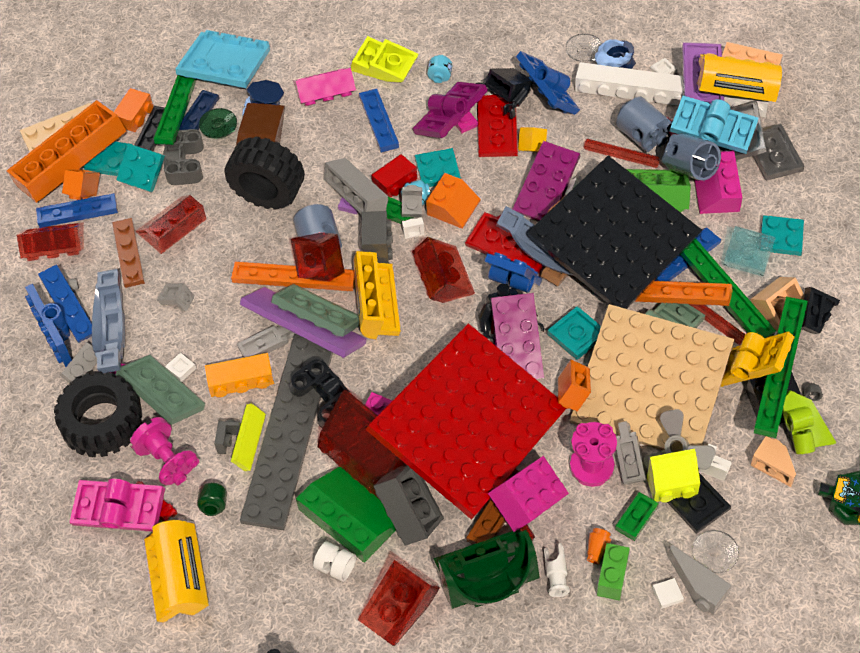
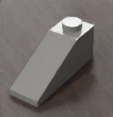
M672 545L668 558L691 598L696 602V606L703 612L709 611L714 614L729 595L731 584Z

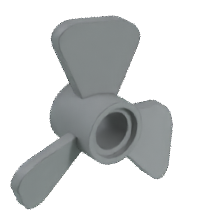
M675 409L663 412L660 416L661 423L669 435L665 442V450L644 457L643 465L648 469L650 457L674 453L672 444L675 441H680L683 444L682 451L695 449L698 468L706 470L711 466L716 451L712 446H690L688 440L681 437L684 414L681 410Z

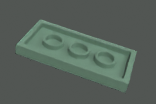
M295 284L279 291L272 297L271 303L278 305L280 309L288 310L296 314L298 318L307 319L313 322L315 326L325 328L336 336L343 337L360 326L358 314Z
M151 355L121 367V370L116 371V376H121L126 382L130 383L134 392L171 425L204 410L205 403Z

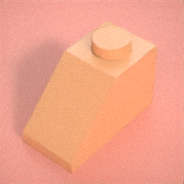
M765 436L753 455L751 466L791 487L796 472L787 447L779 440Z

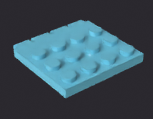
M206 30L199 34L175 68L176 75L246 88L270 51L269 42L258 39L254 41L253 38L242 36L236 38V35L219 34L216 31Z

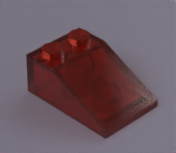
M394 560L357 620L392 646H396L429 607L440 586L406 562Z

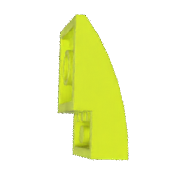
M367 36L352 61L351 71L387 82H403L419 54L387 39L382 43Z

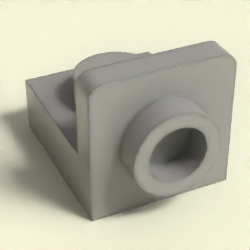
M416 185L402 187V217H422V187Z
M184 283L165 284L157 301L161 305H177L182 311L186 312L194 299V295Z

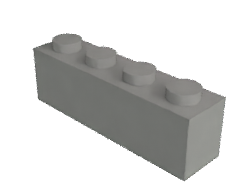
M342 158L325 162L324 180L361 215L362 212L386 211L388 196L349 160Z

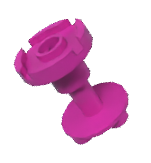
M162 417L150 419L152 423L147 425L145 422L134 432L130 440L131 448L139 456L151 454L155 459H162L165 465L159 473V481L164 485L175 483L178 486L187 479L186 475L199 464V459L191 450L175 455L171 450L172 443L168 440L172 430L170 424Z
M598 422L579 424L571 440L574 450L570 460L571 474L582 485L590 487L601 486L613 476L615 464L612 455L617 447L616 435L609 424Z

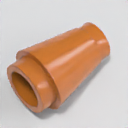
M593 528V531L589 533L586 559L588 562L600 564L605 554L606 544L612 541L610 539V532L600 528Z

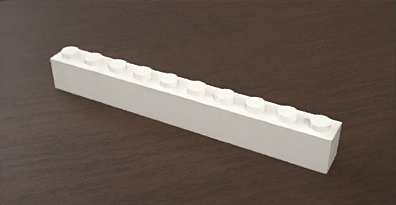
M580 62L576 75L575 92L634 99L641 96L648 102L679 106L681 98L684 96L683 76ZM724 95V101L730 107L756 100L760 117L766 118L768 101Z

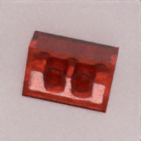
M191 195L181 196L137 229L136 233L162 254L206 220L204 207Z
M84 222L21 231L16 235L20 258L34 261L38 260L39 256L46 255L47 258L59 257L61 253H67V256L78 255L79 251L84 249Z
M427 237L412 251L415 263L421 274V279L426 287L427 295L431 300L445 303L475 294L456 246Z

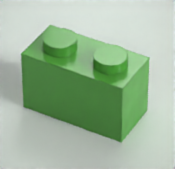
M610 543L606 544L597 596L620 601L628 563L629 547Z

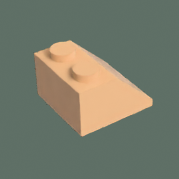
M779 277L750 299L777 332L786 296L801 300L804 298L796 277Z

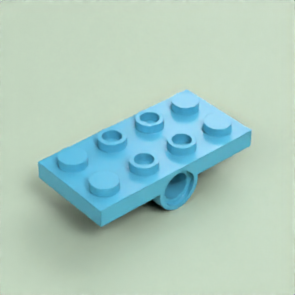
M682 96L670 132L692 135L712 141L720 147L747 154L759 118L731 110L730 105L723 100L716 99L711 103Z

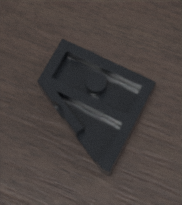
M813 287L805 288L803 300L808 302L801 329L812 334H820L825 322L832 315L830 311L834 306H838L840 300Z

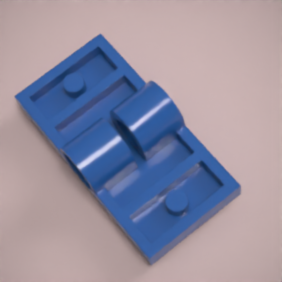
M520 51L516 57L520 61V67L529 73V79L538 85V91L548 98L547 102L552 108H559L564 113L569 112L574 115L580 111V108L567 93V89L570 86L568 75L548 67L543 60Z
M497 252L494 255L487 253L485 262L491 265L488 276L490 280L507 285L510 282V287L526 293L530 292L533 284L540 286L542 278L538 276L537 271H534L535 269L526 265L527 263L514 259L513 262L507 256Z
M32 283L25 287L28 293L25 298L58 363L63 362L65 367H67L72 361L64 343L70 336L69 327L59 305L55 303L44 305Z

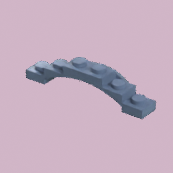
M505 206L496 226L510 233L519 247L538 263L557 272L573 275L527 237V232L535 225L524 218V215Z
M118 269L97 272L92 315V345L94 355L97 357V370L102 373L121 370V359H123V348L125 347V315L122 310V293Z

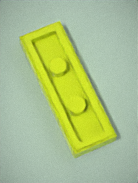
M252 403L246 405L231 462L243 471H251L266 415Z

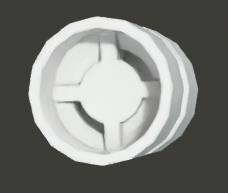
M325 541L315 556L313 567L325 574L330 572L331 577L344 582L354 568L356 555L345 549L340 551L338 546Z

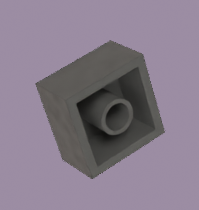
M387 211L362 212V251L377 253L378 263L389 264V260H393L392 221L387 218Z

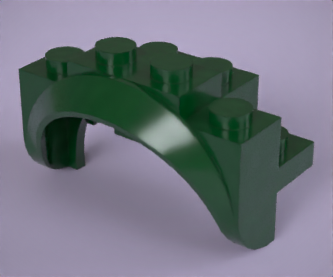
M518 529L515 532L511 531L433 558L434 565L442 580L444 594L452 609L465 604L474 605L476 608L502 601L513 594L519 593V589L525 583L540 578L536 551L527 530L521 531V529ZM515 555L508 563V557Z

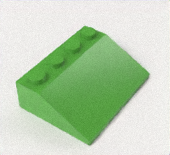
M626 169L679 212H683L684 209L689 210L691 185L688 176L671 170Z

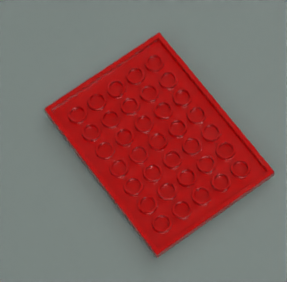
M468 323L368 425L366 431L472 520L491 498L488 493L504 483L567 408L558 403L556 395Z

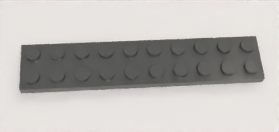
M294 334L240 518L241 524L283 531L286 527L321 399L314 388L304 396H294L290 392L289 385L292 376L314 359H320L329 367L333 352L300 335ZM317 368L311 370L315 375L322 374ZM302 381L295 382L297 387H305Z

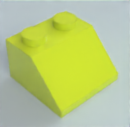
M695 449L650 457L647 481L653 500L656 502H669L674 498H691L698 494L700 478Z

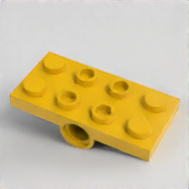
M785 332L764 338L757 333H746L741 345L733 347L720 387L780 372L784 367V362L791 349L794 336L790 332Z

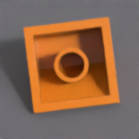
M444 173L426 200L427 215L463 229L481 199L462 179Z

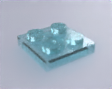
M735 226L723 266L763 277L775 237Z

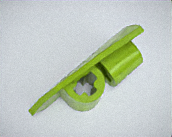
M789 390L784 402L783 415L785 424L792 434L795 454H808L814 452L816 447L836 444L834 437L813 401Z

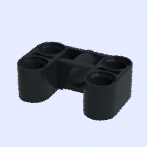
M312 360L292 376L289 389L294 396H304L314 388L326 404L321 407L317 416V423L322 429L332 428L352 412L355 404L354 396L323 360ZM317 368L322 374L315 375L311 370ZM302 381L305 387H297L295 382ZM346 401L349 407L344 408L340 406L339 402ZM328 413L333 417V419L327 421L322 417V415Z

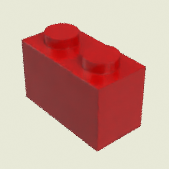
M402 154L371 175L372 182L388 197L399 195L406 183L418 179L417 167Z

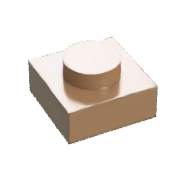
M548 267L541 274V277L556 286H559L568 276V274L557 272Z

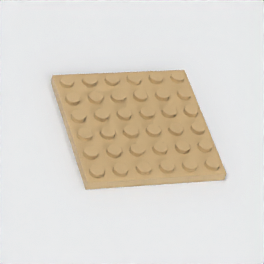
M609 304L588 364L590 368L591 393L578 412L573 410L570 423L577 425L590 422L609 424L613 428L615 435L618 436L620 435L618 423L627 421L630 424L631 432H636L640 444L665 450V442L669 435L661 423L660 416L663 412L679 409L684 414L681 437L686 438L690 446H702L734 339ZM675 441L672 444L673 452L683 450V444L680 441Z

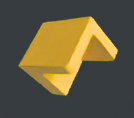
M520 127L518 150L539 152L543 141L547 139V129Z

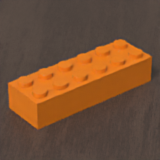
M96 100L10 167L7 173L15 185L37 203L64 182L65 170L80 169L97 154L105 150L111 143L120 138L126 132V129L117 114Z

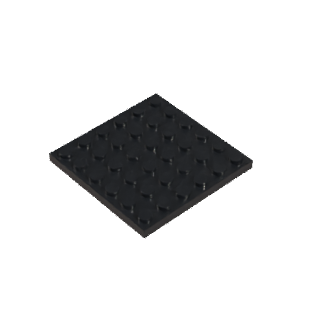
M608 155L527 232V237L608 304L627 309L702 233V229Z

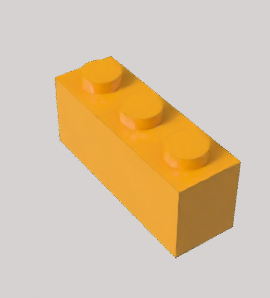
M268 353L205 365L211 397H224L234 392L245 393L249 389H264L274 384Z

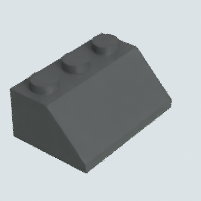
M406 464L384 475L374 485L377 497L384 505L387 516L391 519L396 528L397 535L405 546L427 539L444 519L425 480Z

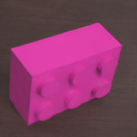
M542 456L488 494L513 532L533 521L569 493L551 465Z

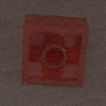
M322 232L291 239L298 278L330 282L345 273L338 234Z

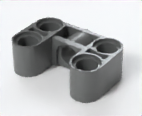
M196 129L179 130L174 145H164L163 155H165L163 169L169 184H195L203 179L200 162L196 159H186V155L197 154L204 149L200 131Z

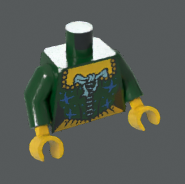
M860 470L839 474L834 486L821 482L818 496L831 499L828 511L832 512L844 525H860Z

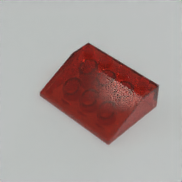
M344 390L320 432L317 447L339 467L349 473L353 479L357 480L377 497L374 485L384 475L403 465L404 462L366 431L368 425L378 415L350 392Z

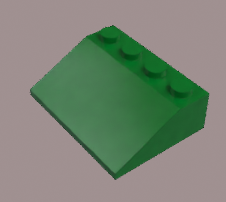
M345 463L312 482L296 498L300 512L347 550L355 554L363 563L396 531L394 524L386 514L384 505L376 495L374 486Z

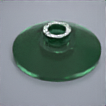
M224 108L207 111L199 121L200 131L205 136L215 139L230 135L237 126L235 114Z

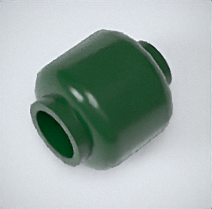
M214 482L202 485L198 492V509L207 516H216L222 513L226 508V489L221 484Z

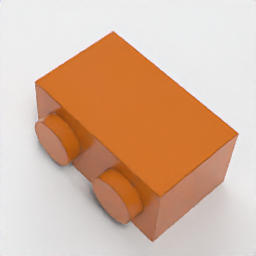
M132 88L128 90L114 111L126 130L136 132L138 127L143 125L145 117L153 109L151 96L148 93Z
M84 169L65 170L62 194H67L70 199L75 200L96 196L100 173Z
M571 359L558 377V403L567 409H573L578 412L591 393L590 368Z

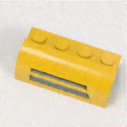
M712 53L700 54L699 65L701 69L697 81L699 91L776 102L782 79V67L780 65H774L771 62H755L751 59L740 60L732 56L720 57Z
M356 251L353 265L362 335L370 339H377L378 335L399 336L401 330L393 264L378 263L377 253Z
M181 520L158 523L152 527L153 533L145 538L144 542L157 622H166L178 613L195 615L208 607L209 604L195 524Z

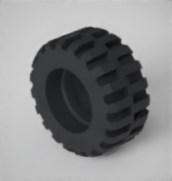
M246 138L237 143L224 169L226 181L229 183V187L235 190L236 194L239 197H243L248 203H254L255 206H262L265 209L273 208L276 210L285 208L293 203L305 176L301 161H298L295 153L292 154L289 148L280 145L281 143L273 142L268 138Z
M95 372V375L88 373L83 375L84 377L81 379H74L72 381L73 384L67 385L62 390L63 395L60 394L56 400L58 404L54 406L55 423L68 447L72 450L75 449L80 455H84L86 452L88 457H96V454L105 457L108 456V452L113 451L114 454L119 452V447L121 446L127 447L130 444L129 439L142 424L140 419L142 418V410L130 383L126 382L121 376L115 377V374L109 372L106 375L102 372ZM108 403L117 406L113 415L102 423L87 425L80 422L83 414L95 405Z

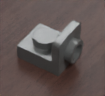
M234 420L218 421L214 443L217 454H226L227 447H231L232 435L238 436L241 426L240 422Z

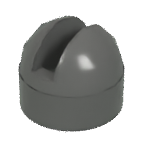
M810 383L804 388L806 398L812 401L822 399V389L819 385Z

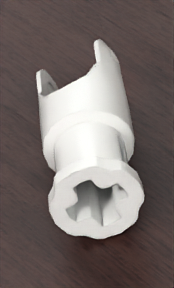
M561 543L558 544L559 555L553 561H550L548 549L544 548L546 575L550 581L548 592L552 597H563L570 592L566 584L567 566L564 548Z

